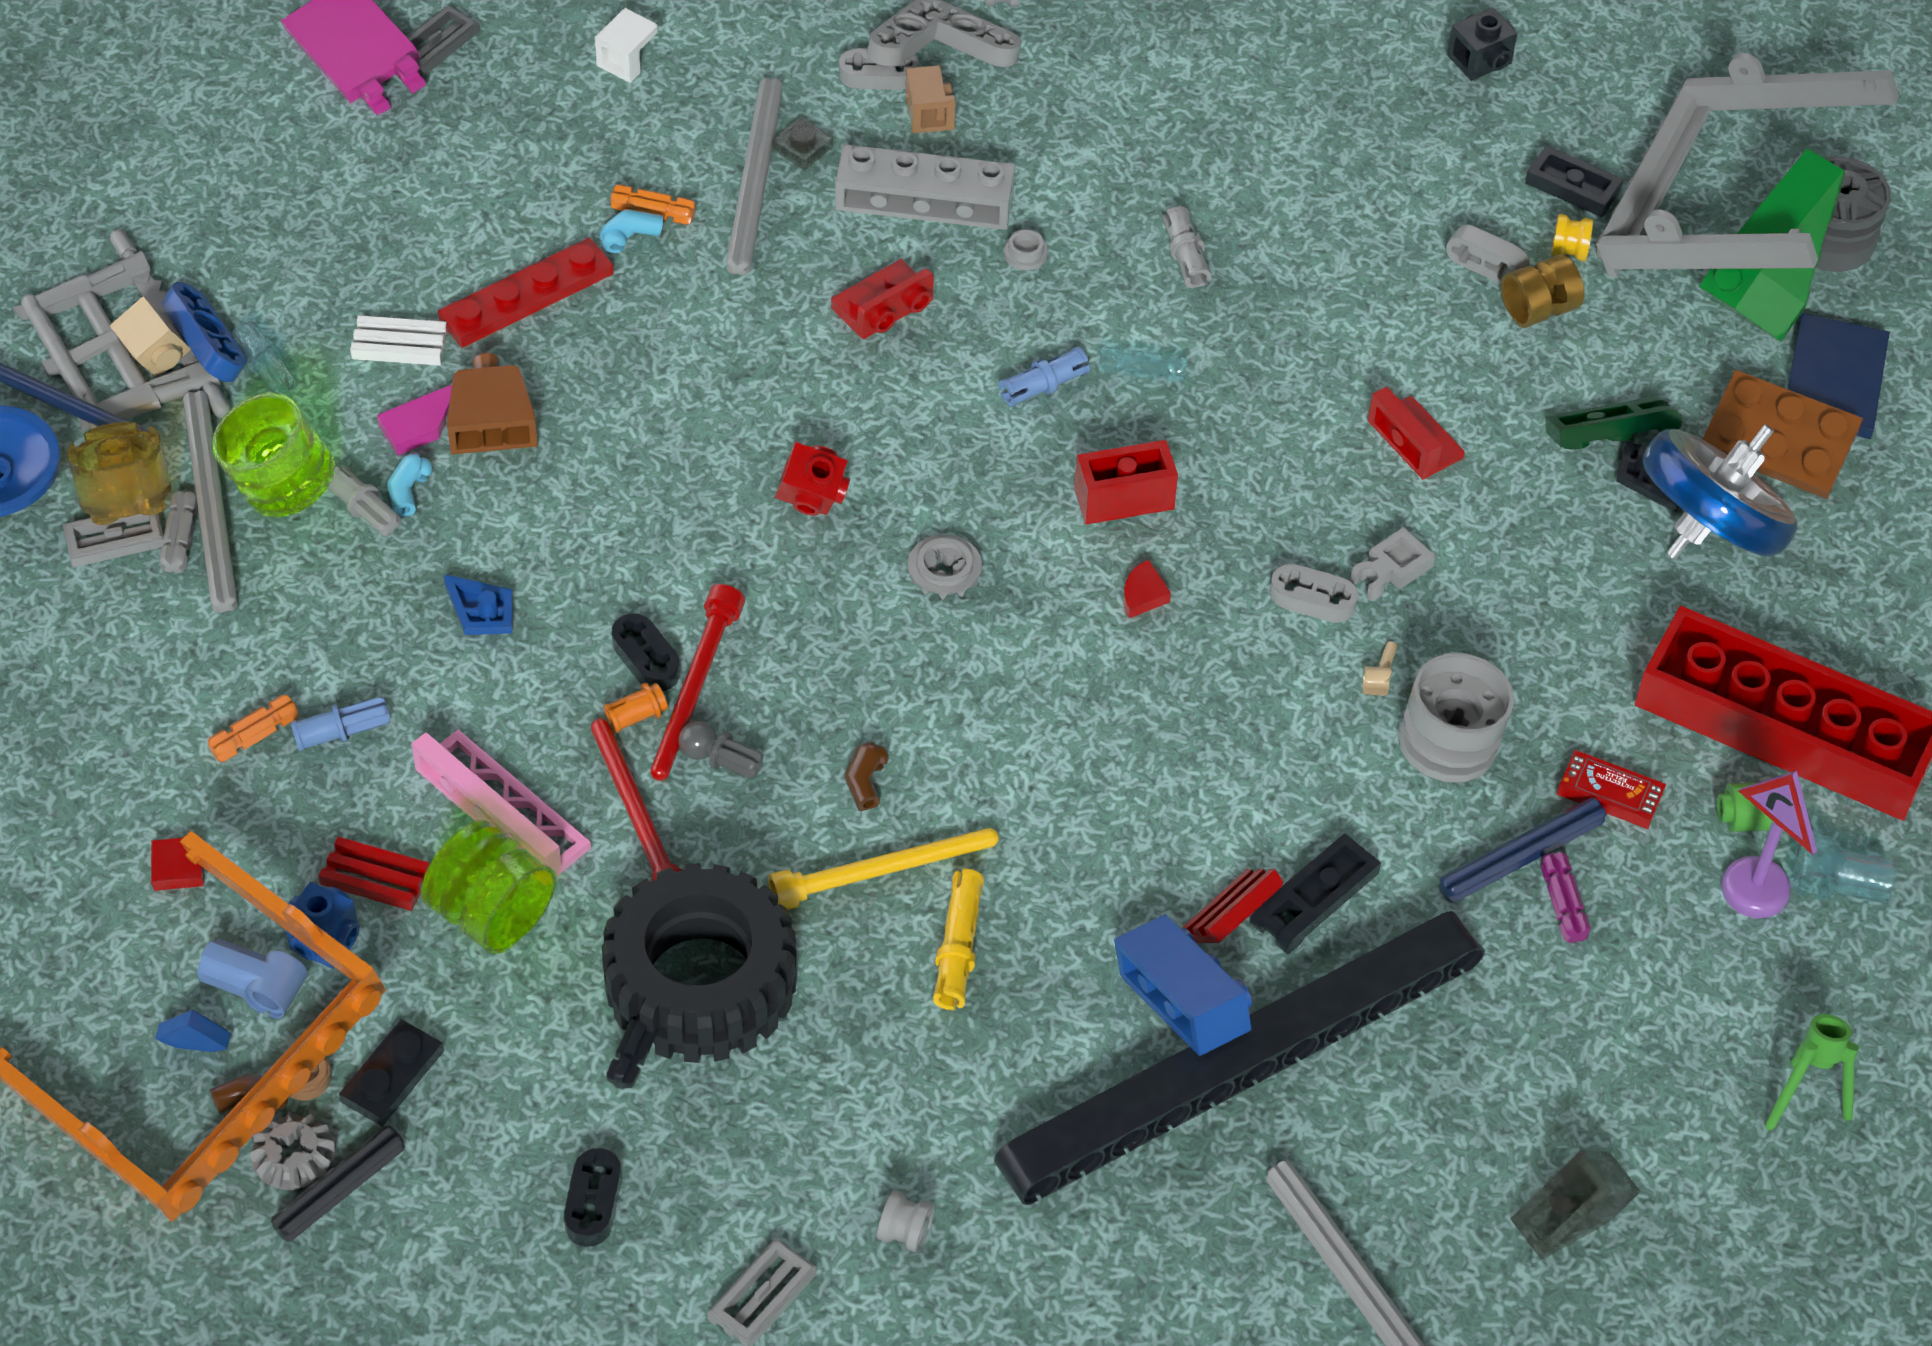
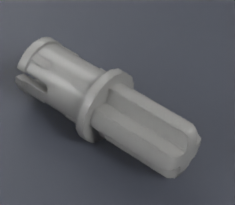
M341 465V470L337 466L329 472L325 480V486L347 505L349 514L356 518L363 517L383 536L393 534L394 529L400 526V516L380 499V493L375 486L363 483L345 465Z

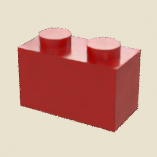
M1166 440L1077 455L1074 491L1085 525L1175 509L1178 472Z

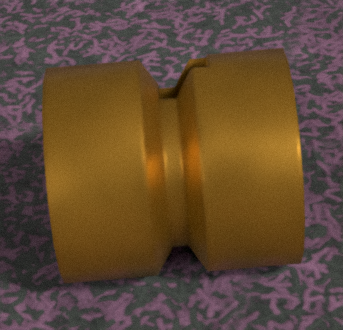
M1556 255L1538 262L1534 267L1526 266L1505 274L1501 282V295L1506 310L1517 325L1521 328H1527L1546 321L1551 315L1559 316L1580 308L1584 301V286L1581 275L1572 260L1566 255Z

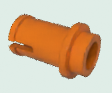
M645 682L641 684V690L610 704L607 703L603 705L607 720L611 726H614L612 728L617 734L621 730L649 717L661 718V712L667 710L668 705L659 685L655 683L649 686Z

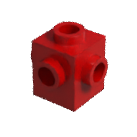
M795 441L787 457L774 498L793 504L794 509L806 515L816 516L819 513L827 515L834 502L842 504L845 498L850 478L843 476L848 460L838 457V454L828 447L819 445L810 447Z

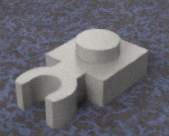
M1402 527L1369 550L1368 561L1354 566L1350 581L1354 585L1362 580L1372 581L1373 583L1368 586L1366 598L1370 601L1376 600L1383 595L1387 583L1391 582L1400 590L1431 569L1434 565L1435 555Z

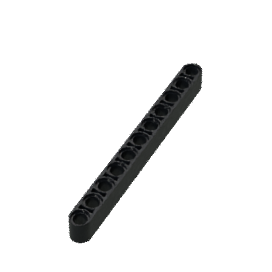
M1449 911L1440 914L1250 1014L1251 1031L1201 1056L1189 1046L1014 1138L995 1155L994 1163L1021 1203L1031 1205L1039 1201L1036 1196L1040 1195L1041 1198H1044L1082 1178L1081 1172L1084 1171L1087 1175L1125 1155L1124 1149L1127 1148L1131 1152L1170 1131L1167 1126L1171 1125L1174 1129L1213 1108L1210 1103L1213 1102L1216 1106L1254 1086V1080L1260 1083L1296 1064L1295 1058L1298 1057L1301 1061L1339 1041L1338 1035L1344 1038L1380 1019L1379 1013L1385 1016L1421 997L1419 992L1423 991L1424 994H1427L1462 975L1460 970L1463 969L1465 973L1472 970L1483 959L1485 949L1455 912Z

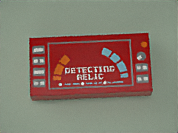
M1575 750L1561 779L1556 795L1577 803H1582L1589 798H1596L1601 806L1605 808L1606 814L1649 829L1664 794L1666 784Z

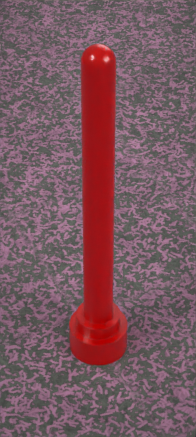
M725 584L713 585L707 595L704 609L706 610L708 622L650 770L652 778L657 781H664L670 774L680 748V732L690 722L725 628L740 618L746 599L738 589Z
M603 718L595 719L591 724V732L653 870L651 882L657 879V872L672 867L674 872L682 871L683 869L679 868L676 864H671L608 721Z

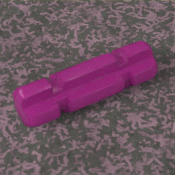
M1563 852L1549 853L1543 857L1541 870L1545 881L1550 882L1547 889L1556 917L1559 921H1562L1559 927L1563 939L1568 943L1585 941L1589 938L1591 926L1587 915L1582 912L1585 908L1575 877L1569 873L1572 870L1569 858Z

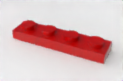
M589 237L438 310L439 321L447 322L449 334L461 348H464L613 275V264Z

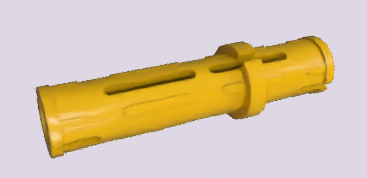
M962 869V873L957 870L953 874L944 940L942 946L936 952L935 964L939 967L933 1002L945 1010H955L956 1006L960 1009L965 1005L967 980L969 973L975 967L976 955L972 953L973 941L976 933L984 877L973 869Z

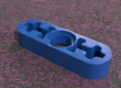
M174 282L162 300L164 310L202 367L219 380L234 382L247 363L246 356L207 298L198 289L187 283Z

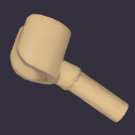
M1390 641L1386 644L1379 667H1364L1363 694L1386 696L1388 694L1389 680L1392 673L1391 664L1398 648L1395 642Z

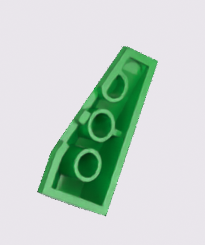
M1806 149L1737 234L1789 233L1791 229H1799L1800 233H1810L1818 256L1816 263L1818 266L1822 254L1821 247L1827 226L1832 220L1845 171L1813 151ZM1816 265L1814 268L1710 269L1700 283L1699 288L1708 298L1781 342L1807 305L1811 292L1809 288Z

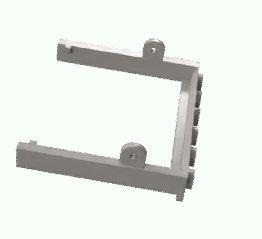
M1739 53L1732 58L1728 66L1731 77L1687 78L1678 96L1674 98L1666 118L1660 124L1649 149L1644 153L1643 160L1633 178L1630 179L1618 206L1614 208L1606 228L1597 240V254L1603 261L1608 276L1617 278L1621 269L1814 268L1818 261V256L1810 233H1800L1799 229H1791L1789 233L1683 235L1676 217L1670 212L1659 210L1658 208L1710 111L1896 104L1899 93L1892 71L1765 75L1760 61L1755 56L1748 53Z

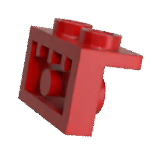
M899 259L832 297L831 309L864 340L876 332H886L897 320L911 312L918 313L924 310L933 300L934 274L928 268L916 274L902 259Z

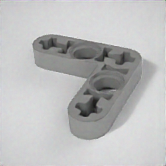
M914 0L871 32L867 56L871 61L882 66H898L935 39L997 67H1011L1018 61L1021 39L1009 30L942 0Z

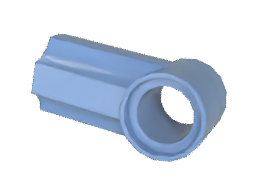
M217 938L214 942L209 941L203 950L197 975L199 981L243 997L246 1003L255 1011L264 1014L267 1010L271 1012L269 1014L270 1017L280 1019L285 1015L308 977V971L299 960L285 952L270 951L265 956Z

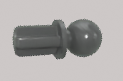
M701 721L687 724L680 732L679 747L687 757L694 760H701L710 756L709 765L711 768L719 769L722 766L749 779L755 778L762 768L764 755L758 750L734 741L731 733L723 732L717 738L714 729L709 724Z

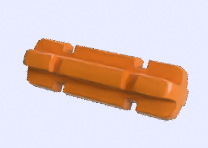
M621 184L615 185L611 194V207L614 210L634 209L635 211L662 215L665 221L672 217L673 222L679 224H691L696 212L695 202L688 198L677 197L676 201L672 200L673 196L640 188L637 192H633V187Z
M282 694L268 702L270 706L268 709L262 706L229 725L231 729L229 732L223 729L209 737L207 742L212 755L219 762H225L238 754L237 748L241 747L245 750L277 731L276 725L280 724L284 727L296 720L299 715L297 707L291 698L286 694Z

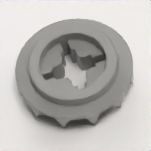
M936 535L922 540L912 549L908 557L907 569L910 574L911 584L919 585L924 596L933 592L939 594L941 599L944 600L948 594L956 593L962 597L967 588L977 586L978 578L982 573V559L978 550L967 540L953 535ZM936 558H938L940 563L943 562L946 567L953 566L952 576L946 575L943 570L937 571Z
M289 1111L285 1118L277 1121L272 1120L263 1131L254 1134L250 1157L255 1173L263 1182L277 1189L297 1190L312 1185L329 1171L335 1157V1143L327 1124L323 1125L316 1121L311 1113L303 1117L295 1116ZM300 1137L303 1153L293 1152L284 1161L281 1145L291 1146Z

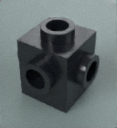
M1491 8L1479 14L1470 15L1452 25L1447 56L1472 81L1493 71H1500L1507 65L1512 64L1518 33L1509 21H1506L1494 8Z

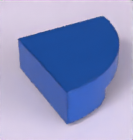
M191 1010L159 1023L155 1039L179 1049L216 1052L227 1049L231 1033L195 1010Z

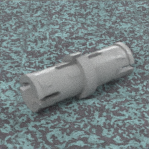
M1182 206L1170 208L1167 210L1168 215L1164 214L1162 216V221L1170 237L1169 250L1174 260L1178 261L1184 283L1188 288L1206 286V280L1211 281L1212 273L1204 257L1205 245L1201 235L1196 234L1187 208Z

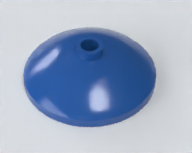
M0 405V517L30 506L48 491L58 475L61 453L55 433L43 419L21 408Z

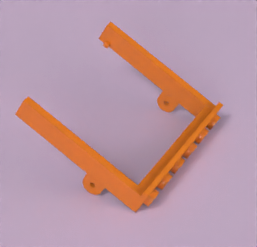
M192 831L180 841L187 851V858L195 865L197 863L350 978L349 984L162 1186L123 1156L98 1129L87 1121L85 1123L81 1122L8 1062L12 1055L3 1047L0 1049V1081L162 1212L171 1222L181 1213L191 1210L198 1203L206 1186L218 1173L226 1171L233 1165L239 1150L255 1133H260L271 1123L275 1111L291 1094L299 1092L306 1085L310 1078V1073L326 1056L335 1053L341 1047L349 1030L361 1017L368 1016L375 1010L382 994L386 991L374 968L315 925L298 908L286 903Z

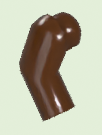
M873 742L863 743L855 749L844 773L846 784L858 810L861 812L875 808L880 804L879 795L871 778L874 771H881L884 768L883 764H887L889 760L886 748Z
M245 1074L209 1089L218 1113L235 1107L264 1075ZM288 1098L277 1110L287 1106Z

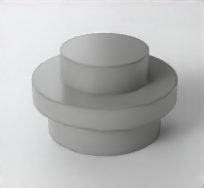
M1019 230L1013 233L1004 246L1006 262L1018 270L1029 271L1037 269L1047 260V245L1042 236L1032 230Z

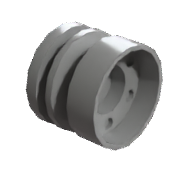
M1447 653L1431 658L1418 670L1398 732L1400 750L1410 765L1425 776L1442 782L1464 783L1481 777L1493 766L1515 702L1512 685L1501 670L1485 659L1466 653Z

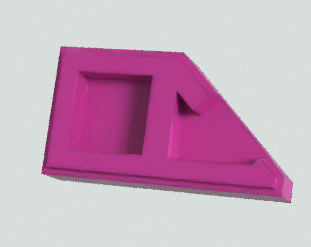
M452 384L377 415L378 425L397 455L440 438L445 427V419L448 415Z

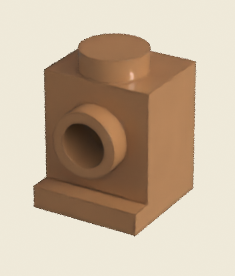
M940 66L906 68V102L912 133L954 130L955 97L952 95L950 82L943 83Z

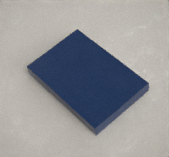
M1802 313L1787 389L1863 418L1857 437L1871 439L1875 427L1890 331Z

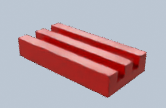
M337 837L334 843V852H329L326 858V868H321L318 874L320 885L335 887L343 892L409 911L413 910L431 873L430 862L343 837ZM338 869L366 876L372 880L391 883L410 890L405 892L337 871Z
M1247 869L1182 928L1189 930L1196 943H1220L1279 890L1284 882L1276 869H1269L1267 872L1264 869H1258L1255 872L1253 869Z

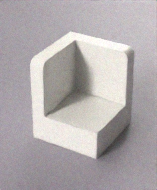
M624 8L595 36L597 66L631 83L641 73L639 50L658 33L657 24Z

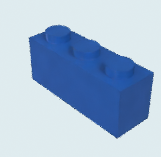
M1166 914L1114 939L1119 971L1123 980L1199 1056L1252 1030L1248 1009L1252 1006V999L1247 987L1241 980L1232 979L1223 970L1215 955L1212 953L1207 955L1196 944L1189 930L1186 928L1180 929Z

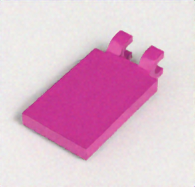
M312 0L281 20L287 33L346 100L352 103L361 97L376 116L391 108L389 102L382 95L384 90L380 84L395 74L412 94L426 86L424 79L417 72L420 68L416 61L420 57L416 47L373 0Z

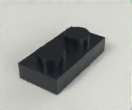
M1546 145L1527 171L1525 184L1603 217L1620 193L1623 178Z
M401 1019L339 1093L341 1103L383 1127L444 1052L443 1042Z

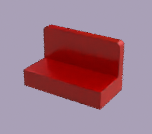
M1387 386L1372 394L1368 422L1422 480L1464 458V450L1414 397L1408 396L1400 401Z

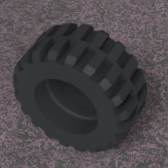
M700 863L686 864V870L674 872L671 867L657 872V879L652 882L647 878L643 879L632 887V898L625 895L613 908L614 917L612 916L607 920L604 928L602 962L608 1005L613 1008L614 1019L621 1029L626 1030L631 1018L637 1019L638 1015H636V1012L639 1010L640 1022L647 1025L649 1032L654 1034L656 1029L659 1028L654 1040L655 1054L671 1059L674 1052L684 1054V1062L700 1063V1055L713 1054L714 1062L730 1059L729 1050L737 1047L743 1054L757 1047L756 1036L758 1034H761L766 1039L778 1029V1017L785 1018L792 1006V994L796 992L795 931L792 929V919L786 907L781 904L778 905V896L768 886L763 885L757 888V878L742 871L738 876L731 874L730 867L714 864L713 869H701ZM693 939H712L724 942L737 949L746 958L744 964L734 974L724 980L707 985L678 983L665 977L653 966L657 959L669 948Z

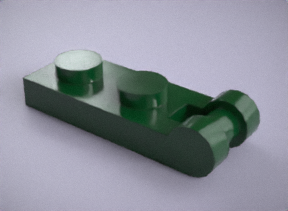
M1659 396L1545 417L1547 434L1560 447L1571 450L1585 448L1590 445L1591 441L1602 439L1625 441L1631 439L1634 433L1655 429L1661 434L1667 435L1670 430H1679L1682 426L1680 413Z

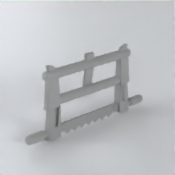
M117 229L110 234V241L120 256V261L87 277L85 274H82L39 295L26 294L21 299V305L13 307L18 317L30 320L51 358L41 361L48 377L60 373L72 395L121 418L128 419L161 409L160 404L183 398L187 392L195 393L202 390L208 395L209 407L216 417L225 418L230 413V405L219 388V379L209 374L202 367L192 350L180 359L184 368L146 382L125 345L111 329L110 325L112 323L97 298L135 284L141 296H144L159 309L176 328L162 306V300L168 292L161 291L162 281L153 280L150 266L144 253L136 251L123 230ZM80 305L98 337L68 351L48 316ZM107 351L129 390L98 403L77 366ZM79 419L82 432L86 431L89 428H92L96 432L105 431L104 429H101L93 424H90L82 419Z

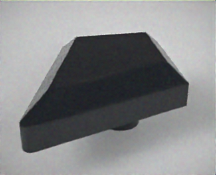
M1626 442L1616 482L1677 512L1679 506L1653 482L1645 469V463L1650 457L1667 455L1668 451L1656 449L1650 445Z

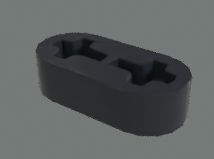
M626 614L618 618L612 626V645L616 654L640 684L646 682L649 686L657 683L662 691L669 690L675 686L680 678L679 657L651 620L640 614ZM631 632L634 636L641 635L642 646H639L632 637L625 638V634ZM652 658L660 668L666 667L667 671L660 673L657 669L650 670L649 659Z
M604 1148L587 1150L577 1158L573 1168L564 1209V1225L568 1238L575 1244L583 1247L602 1243L608 1238L612 1230L622 1184V1173L618 1157L610 1150ZM596 1166H603L606 1169V1175H602L600 1178L598 1190L591 1189L590 1174L594 1173ZM588 1204L595 1205L596 1221H592L588 1229L581 1228L580 1220L584 1219Z

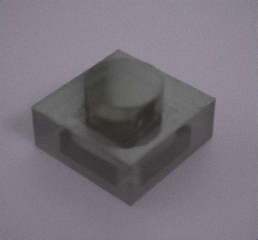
M802 117L773 139V151L804 171L833 148V137Z

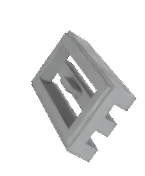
M155 503L62 524L72 567L153 550L165 545ZM150 521V524L122 530L124 526ZM103 531L104 533L102 535L84 538L80 540H76L75 538Z
M775 1238L707 1313L708 1320L715 1326L719 1324L723 1327L724 1332L733 1338L735 1336L741 1341V1345L753 1346L817 1275V1267ZM778 1257L785 1260L734 1318L727 1314ZM795 1268L799 1270L750 1326L746 1328L744 1325L792 1271Z

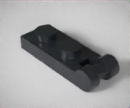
M1344 833L1255 910L1249 922L1261 933L1265 931L1276 938L1275 945L1284 953L1290 954L1303 942L1309 933L1379 874L1381 862ZM1286 910L1296 917L1290 923H1287L1280 917Z

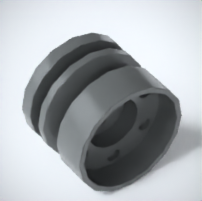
M1834 156L1824 158L1843 169L1845 175L1831 223L1827 226L1821 247L1822 254L1816 268L1832 272L1854 270L1868 262L1876 249L1881 226L1891 202L1890 186L1884 176L1870 164L1848 157Z

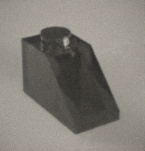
M1580 1150L1510 1219L1540 1259H1545L1608 1224L1641 1191L1610 1152Z

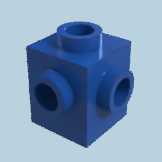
M310 881L299 897L294 896L288 904L298 908L315 925L347 949L354 945L359 934L360 925L357 921L354 900L345 892L335 887L325 888ZM286 931L291 951L305 959L314 960L334 969V966Z

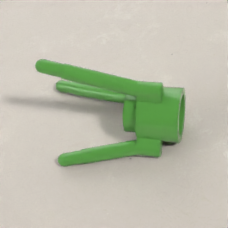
M1831 1014L1816 1015L1811 1020L1806 1037L1791 1060V1065L1794 1069L1765 1123L1767 1130H1773L1776 1127L1810 1064L1817 1068L1829 1069L1840 1061L1843 1062V1118L1847 1121L1853 1118L1854 1061L1859 1051V1046L1849 1041L1852 1031L1844 1020Z

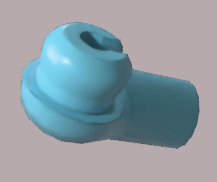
M629 209L621 211L603 225L601 229L600 239L604 249L610 253L623 251L626 240L635 233L660 236L663 216Z
M417 453L404 456L387 481L392 510L400 517L415 513L416 507L411 487L415 480L420 483L425 482L427 476H430L432 473L431 462L427 458H420Z

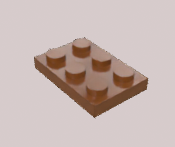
M1735 370L1702 440L1728 455L1739 440H1746L1751 443L1763 425L1766 424L1774 432L1760 449L1765 455V460L1756 472L1828 499L1861 428L1863 418Z

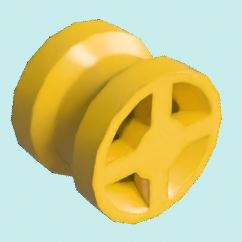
M1558 214L1551 256L1568 254L1573 255L1578 261L1586 262L1593 219L1583 218L1580 221L1571 220L1568 215Z

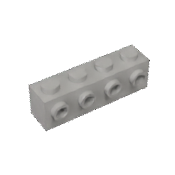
M843 144L835 181L836 210L1007 230L1014 194L1015 164Z

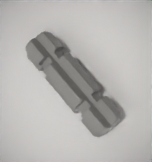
M176 491L171 496L169 508L172 510L168 513L163 538L165 545L161 549L159 559L162 564L161 568L166 573H182L187 567L188 556L186 553L190 551L195 523L192 518H195L198 507L196 495L190 491L185 493Z

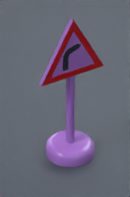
M1797 771L1743 787L1738 791L1772 820L1761 855L1742 857L1732 862L1723 874L1721 889L1724 899L1731 908L1742 915L1753 918L1772 917L1780 913L1789 901L1791 884L1788 875L1780 865L1772 861L1783 830L1812 855L1817 853Z

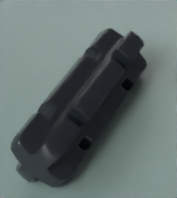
M639 1010L636 1012V1015H638L637 1019L631 1018L616 1050L615 1056L618 1060L612 1059L606 1073L607 1081L622 1090L634 1087L641 1072L640 1067L637 1066L638 1064L644 1065L659 1030L657 1028L654 1034L649 1032L647 1025L640 1022Z

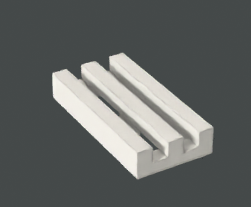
M357 316V329L354 330V342L351 343L350 348L352 359L441 366L448 333L447 322Z

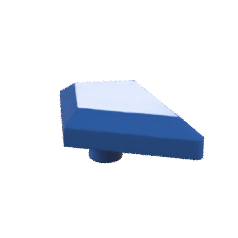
M451 575L443 577L445 588L465 635L512 633V589Z

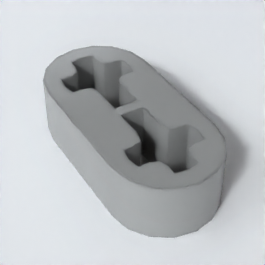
M867 48L850 49L840 56L839 78L844 85L850 88L901 90L906 89V68L919 67L918 58L913 55L898 66H882L868 58ZM855 66L862 67V70L856 71L853 69ZM897 67L904 68V71L898 72L895 70Z
M1471 225L1459 227L1446 245V252L1453 262L1500 284L1505 274L1530 266V260L1521 248Z
M1286 564L1274 571L1270 586L1271 599L1278 606L1325 621L1344 622L1350 619L1356 611L1358 600L1356 586L1351 581L1336 575L1297 564ZM1289 582L1298 584L1293 591L1285 589ZM1334 595L1343 597L1338 604L1330 602Z

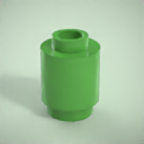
M1729 783L1726 786L1725 793L1718 795V819L1720 823L1727 822L1730 832L1769 831L1772 820L1738 792L1741 788L1756 783Z

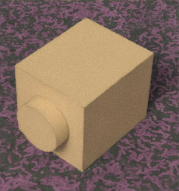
M144 296L110 325L111 329L135 360L156 378L174 367L191 350L169 319Z

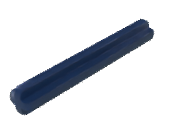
M1589 798L1445 874L1440 878L1439 890L1448 902L1456 903L1602 825L1607 815L1606 810L1596 798Z

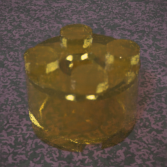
M135 422L110 423L84 433L85 442L75 448L74 441L68 447L67 459L78 503L85 513L91 515L93 523L108 525L114 523L119 518L138 514L155 515L166 508L165 499L171 491V480L160 434L155 428L148 426L149 432L138 430L137 423Z

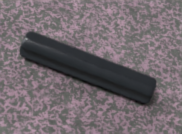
M384 1126L272 1216L271 1223L275 1232L286 1242L293 1241L399 1155L405 1148L404 1140L400 1134L391 1126Z

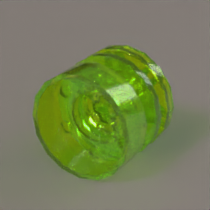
M267 392L245 399L235 405L220 420L213 434L212 451L217 462L228 477L236 483L240 493L245 496L249 505L263 516L281 518L299 513L314 504L324 494L334 476L335 460L329 448L322 441L318 432L312 428L308 418L296 401L285 394Z
M476 820L457 831L446 841L433 858L424 876L421 888L422 901L432 910L441 914L452 925L460 924L461 932L490 954L503 953L512 948L544 915L553 898L557 883L556 873L525 848L518 849L517 843L512 838L502 833L501 830L488 820Z

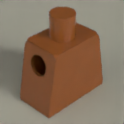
M482 353L473 359V369L458 370L454 373L447 417L451 455L538 447L535 415L518 367L514 365L500 366V360L496 355Z

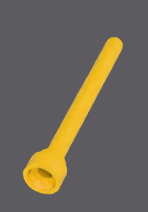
M986 828L803 876L800 871L792 873L790 869L768 875L769 888L778 896V905L781 904L787 910L798 908L799 902L807 900V895L994 847L999 841V835L996 830Z

